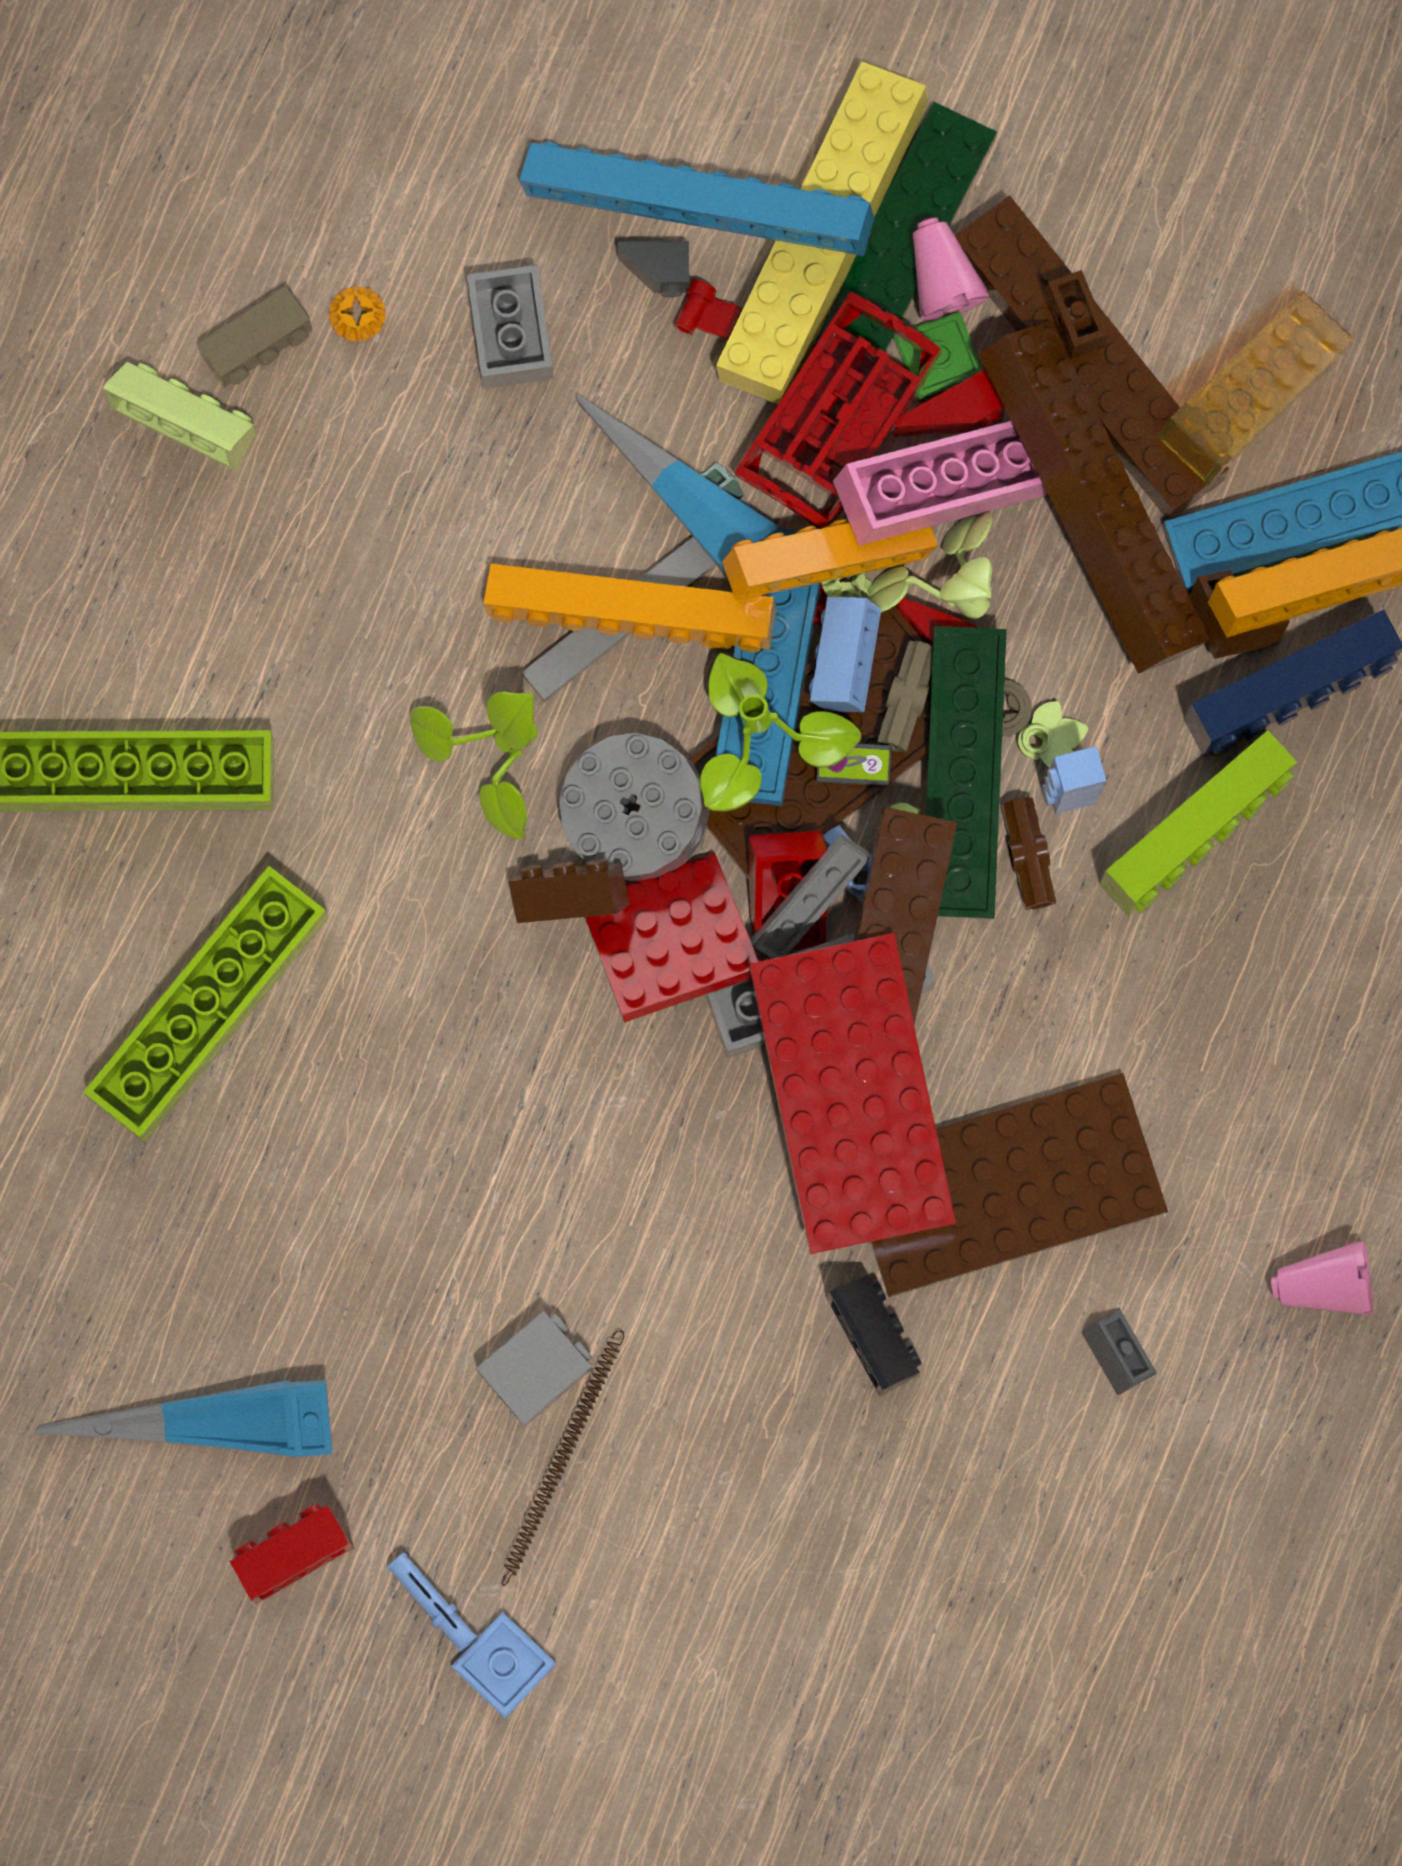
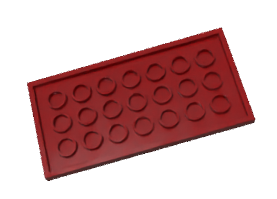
M895 933L749 963L810 1254L956 1224Z

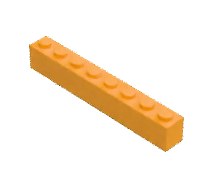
M490 564L483 603L488 616H492V619L504 623L517 619L525 620L528 624L538 627H546L548 623L559 624L571 631H582L584 627L597 629L598 632L605 635H617L619 632L633 633V636L646 640L653 639L654 636L667 637L671 642L687 644L689 640L703 642L706 646L713 648L733 645L739 646L741 650L747 652H759L760 649L770 650L777 611L774 597L756 596L736 601L733 592Z

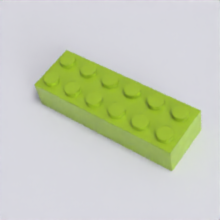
M1267 730L1105 871L1099 885L1127 916L1135 910L1140 914L1143 913L1156 901L1155 898L1160 894L1158 891L1160 888L1164 887L1168 891L1183 877L1182 874L1187 870L1185 867L1189 863L1196 867L1210 854L1209 851L1214 847L1212 844L1214 841L1217 840L1222 844L1237 830L1236 827L1241 823L1239 820L1242 817L1248 821L1255 816L1268 800L1267 795L1271 794L1274 798L1279 795L1295 776L1292 770L1297 761Z

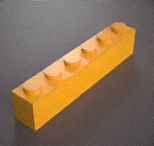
M843 519L835 521L822 529L816 530L815 526H809L789 536H784L783 533H776L756 543H752V540L740 541L731 547L732 550L722 563L735 599L738 601L922 561L938 547V543L932 527L859 546L850 523Z
M1402 529L1393 532L1381 531L1372 538L1362 541L1354 539L1346 542L1341 547L1331 550L1323 548L1304 558H1289L1280 565L1270 568L1258 567L1249 574L1236 578L1234 576H1227L1216 583L1208 604L1226 637H1230L1402 586Z

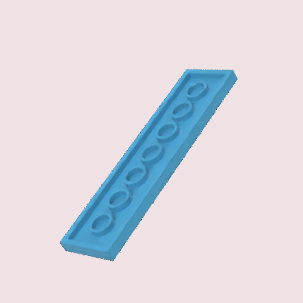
M1402 452L1164 521L1163 527L1183 586L1188 591L1193 589L1199 576L1231 570L1235 577L1249 573L1258 567H1269L1282 563L1289 558H1300L1313 554L1323 548L1330 549L1354 539L1361 540L1374 536L1381 531L1401 528Z
M780 528V530L787 536L793 535L797 531H799L794 529ZM821 583L772 593L769 597H774L777 611L770 650L760 649L759 652H747L741 650L739 646H735L734 659L751 663L762 670L768 682L767 694L764 699L768 704L770 713H777L778 718L794 731L796 729ZM740 714L734 717L723 716L716 756L732 754L741 761L744 745L743 729L745 727ZM771 723L766 731L752 733L750 758L747 764L753 765L760 770L762 784L759 792L750 802L782 806L794 739L775 723Z

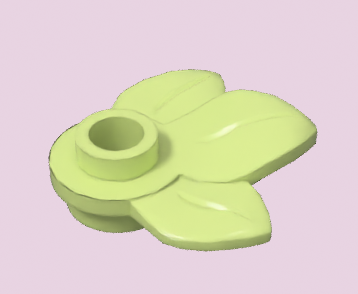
M1058 701L1048 702L1036 709L1032 723L1022 729L1018 737V747L1024 756L1035 760L1041 759L1050 769L1054 757L1074 752L1072 749H1075L1082 742L1088 727L1079 721L1062 718L1060 703ZM1031 737H1039L1042 741V746L1039 748L1032 747L1029 739Z

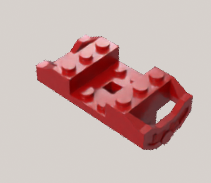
M850 292L734 474L740 480L776 500L816 528H826L837 519L844 509L833 480L846 464L874 457L899 416L906 413L924 385L935 363L942 354L941 348L910 326H904V322L887 311L884 313L875 304ZM860 315L883 326L921 352L918 375L916 376L892 361L889 354L881 349H875L871 346L870 342L862 337L857 339L843 329ZM837 399L843 402L835 416L839 423L825 416L826 412H830ZM762 453L837 499L836 503L818 513L797 497L783 491L778 485L759 475L758 471Z

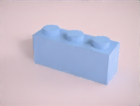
M827 597L826 609L823 610L821 616L822 633L820 643L815 651L817 661L815 674L809 687L810 701L825 711H865L881 615V608L869 599Z
M1097 746L1054 757L1050 769L1047 770L1048 775L1045 777L1042 791L1047 806L1053 805L1055 814L1097 804L1106 783Z

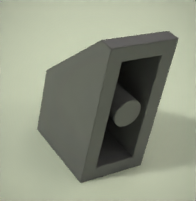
M618 241V260L653 293H661L663 297L674 298L686 292L689 287V241Z

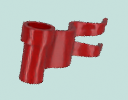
M692 279L685 292L687 295L686 301L675 321L674 327L689 335H693L697 328L703 332L728 340L743 308L714 298L717 290L704 281Z

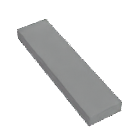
M840 834L750 939L752 946L772 959L787 956L871 859L869 852Z

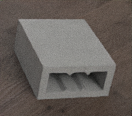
M542 1311L476 1368L481 1377L524 1427L592 1371V1366L588 1363L592 1356L579 1341L573 1345L564 1334L569 1329L555 1313L549 1317L545 1311Z

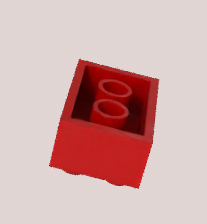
M317 1503L299 1514L302 1520L291 1526L286 1522L281 1523L266 1533L269 1539L258 1545L254 1541H250L234 1551L236 1557L229 1562L252 1602L260 1603L354 1549L335 1513L328 1505L322 1508Z

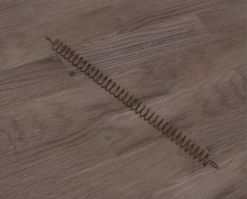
M622 1330L615 1332L612 1336L613 1339L616 1333L621 1332L623 1334V1339L620 1344L610 1341L607 1342V1345L611 1348H604V1351L609 1355L601 1354V1357L606 1361L599 1360L598 1363L602 1367H595V1369L600 1374L592 1373V1376L597 1380L590 1379L589 1382L595 1387L586 1386V1388L592 1393L584 1392V1396H586L588 1399H580L581 1402L584 1403L586 1406L578 1405V1408L583 1412L575 1411V1414L581 1419L573 1417L572 1420L578 1425L569 1424V1427L574 1431L566 1430V1433L572 1438L566 1436L563 1437V1439L567 1443H569H560L561 1447H563L565 1450L558 1449L557 1452L561 1454L563 1457L554 1456V1458L560 1463L551 1462V1464L558 1470L549 1468L548 1471L555 1476L545 1475V1477L551 1482L543 1481L542 1483L549 1489L541 1487L539 1488L540 1491L546 1495L536 1494L537 1497L542 1501L534 1500L533 1502L540 1508L530 1507L531 1510L537 1514L528 1513V1516L535 1521L528 1519L525 1520V1522L531 1527L522 1526V1529L528 1532L529 1534L519 1532V1535L526 1540L516 1539V1541L522 1546L513 1545V1548L520 1553L513 1551L510 1552V1554L516 1559L507 1558V1560L514 1566L508 1564L504 1565V1567L512 1573L505 1584H503V1581L506 1575L503 1576L502 1586L507 1585L512 1575H517L516 1572H514L507 1566L520 1569L518 1565H516L510 1560L523 1563V1561L514 1554H518L521 1556H526V1554L517 1549L516 1547L529 1550L527 1546H525L519 1541H523L530 1544L532 1543V1541L524 1537L522 1534L535 1537L534 1534H532L525 1528L537 1531L538 1529L531 1525L529 1522L541 1524V1522L533 1518L531 1515L544 1518L543 1515H541L534 1509L546 1512L547 1510L540 1506L538 1503L550 1505L540 1496L552 1499L553 1497L544 1492L543 1490L551 1492L556 1491L545 1483L559 1486L549 1477L556 1478L559 1480H561V1477L553 1473L551 1470L564 1473L563 1470H561L554 1464L561 1465L564 1467H567V1465L559 1459H557L556 1457L565 1460H570V1458L562 1454L560 1451L573 1454L572 1451H570L563 1445H567L573 1448H576V1446L568 1440H566L565 1438L574 1441H579V1439L571 1435L569 1432L582 1435L581 1432H579L572 1426H576L582 1429H585V1427L577 1421H575L574 1419L583 1422H588L585 1418L581 1417L577 1413L591 1416V1414L583 1410L581 1407H585L593 1410L594 1408L585 1403L583 1400L592 1403H597L595 1400H593L586 1394L600 1397L597 1393H595L589 1388H594L602 1391V1388L595 1385L591 1381L605 1384L604 1381L600 1380L595 1375L608 1378L607 1375H605L598 1369L606 1370L609 1372H611V1370L603 1364H601L600 1362L614 1365V1363L607 1360L603 1356L617 1359L616 1356L612 1355L607 1350L620 1353L619 1350L611 1346L609 1343L620 1346L624 1340V1332Z

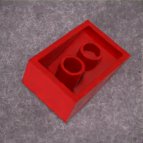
M821 831L749 835L748 873L752 937L827 851ZM827 910L793 949L811 948L826 943Z

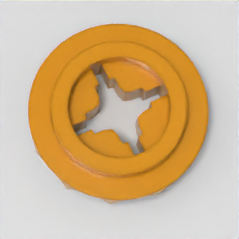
M354 285L346 290L341 289L335 299L331 300L329 310L330 323L335 332L342 338L354 342L365 341L374 337L382 329L386 318L385 306L381 296L373 292L370 287L363 288ZM355 301H358L361 310L368 311L366 314L361 315L359 326H356L353 315H347V312L353 311Z

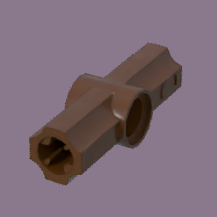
M1022 797L1003 803L1002 809L1010 840L1008 841L1009 857L1012 869L1018 875L1025 910H1036L1056 904L1048 867L1050 866L1048 845L1044 834L1041 835L1033 797Z

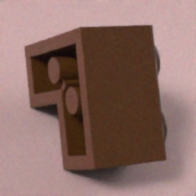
M1226 570L1197 578L1189 598L1210 638L1207 645L1214 659L1279 644L1290 623L1289 619L1226 637L1208 601L1216 583L1227 576H1233L1231 570Z

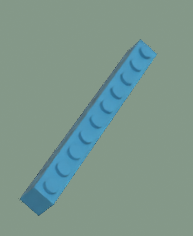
M545 142L543 145L530 144L519 180L526 196L860 256H864L875 218L870 202L855 195H849L845 198L833 196L831 193L820 189L810 192L799 190L795 186L781 183L778 186L765 184L761 180L752 177L742 180L730 178L727 174L717 171L708 174L696 172V170L688 166L681 165L677 166V168L663 166L654 160L633 161L620 154H611L610 156L599 155L586 148L570 150L552 142Z

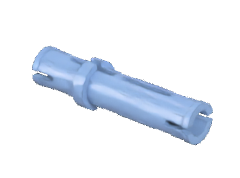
M405 1552L387 1567L432 1618L431 1624L434 1628H440L458 1648L459 1652L466 1649L478 1637L456 1613L458 1610L454 1604L449 1605L430 1581L407 1557Z

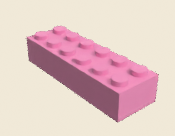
M1012 421L846 464L833 480L859 546L1048 494Z

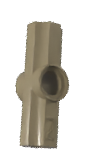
M909 641L898 677L895 676L886 703L888 709L877 741L878 745L892 746L891 751L907 752L917 717H921L930 688L927 685L932 674L933 647L930 644L920 641Z

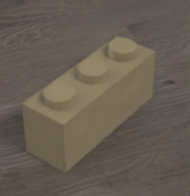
M285 286L198 342L197 345L200 355L224 388L230 383L237 385L249 376V371L258 365L266 366L278 358L279 352L289 345L295 347L304 342L309 337L308 333L312 331L310 319L287 286Z

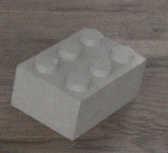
M532 265L467 274L483 389L553 379L552 360L538 266Z

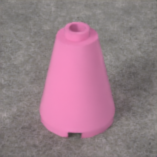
M931 218L917 224L918 230L913 233L919 308L923 321L936 320L945 317L944 314L954 311H960L961 313L986 302L987 298H989L988 290L947 222H939L938 218Z
M1354 1242L1279 1268L1278 1276L1271 1277L1274 1299L1280 1298L1283 1306L1361 1315L1373 1314L1372 1289H1370L1369 1278L1371 1274L1364 1242Z

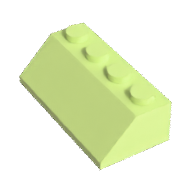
M126 362L104 385L103 390L112 410L237 471L256 436L254 424L251 423L252 419L237 410L229 413L219 408L220 403L204 394L199 398L189 393V388L175 379H170L167 382L157 377L158 373L145 364L139 363L138 366Z

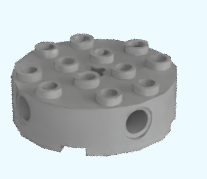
M639 733L607 737L585 750L566 774L559 800L562 829L575 852L587 862L596 859H607L608 863L621 862L625 880L632 882L660 877L685 864L703 840L709 818V809L704 804L701 776L692 761L663 739ZM631 803H637L641 806L638 812L630 811L628 807Z

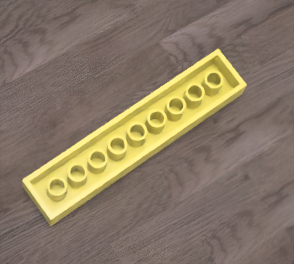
M861 61L800 190L812 192L815 189H820L831 193L833 196L845 198L849 195L859 196L870 202L875 217L928 105L926 85ZM775 241L716 364L720 382L779 404L806 362L856 255Z

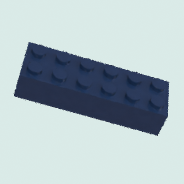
M1383 609L1191 703L1184 721L1203 757L1214 753L1215 757L1221 756L1234 748V742L1244 737L1247 741H1251L1266 732L1265 727L1276 721L1279 726L1284 725L1298 717L1297 712L1307 706L1314 710L1330 701L1329 696L1333 693L1341 691L1343 695L1360 687L1362 685L1360 681L1372 675L1374 679H1377L1393 670L1392 665L1399 661L1398 656L1402 652V642Z

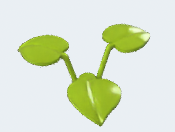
M719 653L710 673L709 698L713 708L719 714L725 717H734L740 714L745 727L743 729V757L740 761L735 755L721 754L707 762L701 774V789L705 807L712 811H730L746 805L757 795L762 784V774L757 767L747 764L750 758L752 733L766 731L771 723H775L792 739L801 741L799 744L801 758L809 765L820 768L830 767L842 761L861 740V732L852 722L842 716L830 712H814L803 717L800 722L801 734L796 733L778 718L777 713H770L768 704L764 699L767 694L768 682L762 670L751 663Z
M504 691L493 694L487 702V715L494 729L460 738L452 737V723L441 711L427 706L412 709L409 715L414 739L422 753L433 761L442 762L449 759L452 755L451 745H460L495 736V744L499 750L510 753L508 759L492 779L493 784H485L480 788L479 798L482 811L492 826L509 837L524 839L526 837L525 827L527 823L525 801L521 793L508 782L501 783V778L515 759L522 755L521 750L537 738V728L533 722V693Z

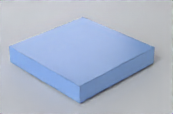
M502 1612L451 1667L506 1719L553 1669L556 1663Z

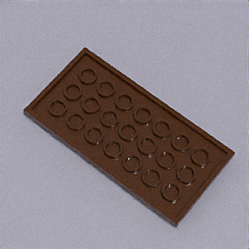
M895 606L881 612L865 711H825L810 701L809 687L815 674L817 662L815 659L806 666L795 729L796 733L801 734L800 722L806 715L814 712H830L844 717L859 729L862 736L858 744L878 745V735L888 709L886 707L888 696L895 676L898 677L909 641L925 643ZM932 674L927 685L930 688L921 717H917L907 752L891 751L889 785L929 753ZM720 735L689 758L700 776L707 762L716 757ZM794 740L782 806L749 802L740 808L730 811L709 810L706 828L749 879V835L821 831L823 836L841 824L887 786L816 782L817 767L809 765L801 758L799 754V744L801 741Z
M1124 1073L936 1129L956 1224L872 1241L871 1245L889 1298L1166 1214L1168 1209Z

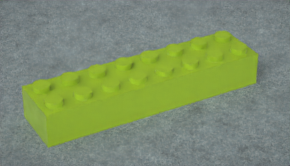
M271 730L0 732V812L274 810V738Z
M268 866L84 1090L85 1096L145 1144L327 921L328 915L326 910Z

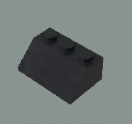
M866 1275L830 1291L827 1301L880 1397L917 1377L920 1374L917 1367L922 1365V1362L914 1347L910 1345L906 1348L900 1334L904 1332V1329L896 1314L888 1315L882 1303L887 1298L877 1280L871 1283Z

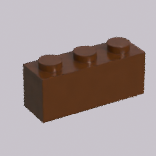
M607 859L592 860L587 862L586 866L575 867L574 862H564L554 865L553 869L542 870L541 865L527 866L520 869L521 874L509 881L517 923L613 915L629 905L622 863H608Z

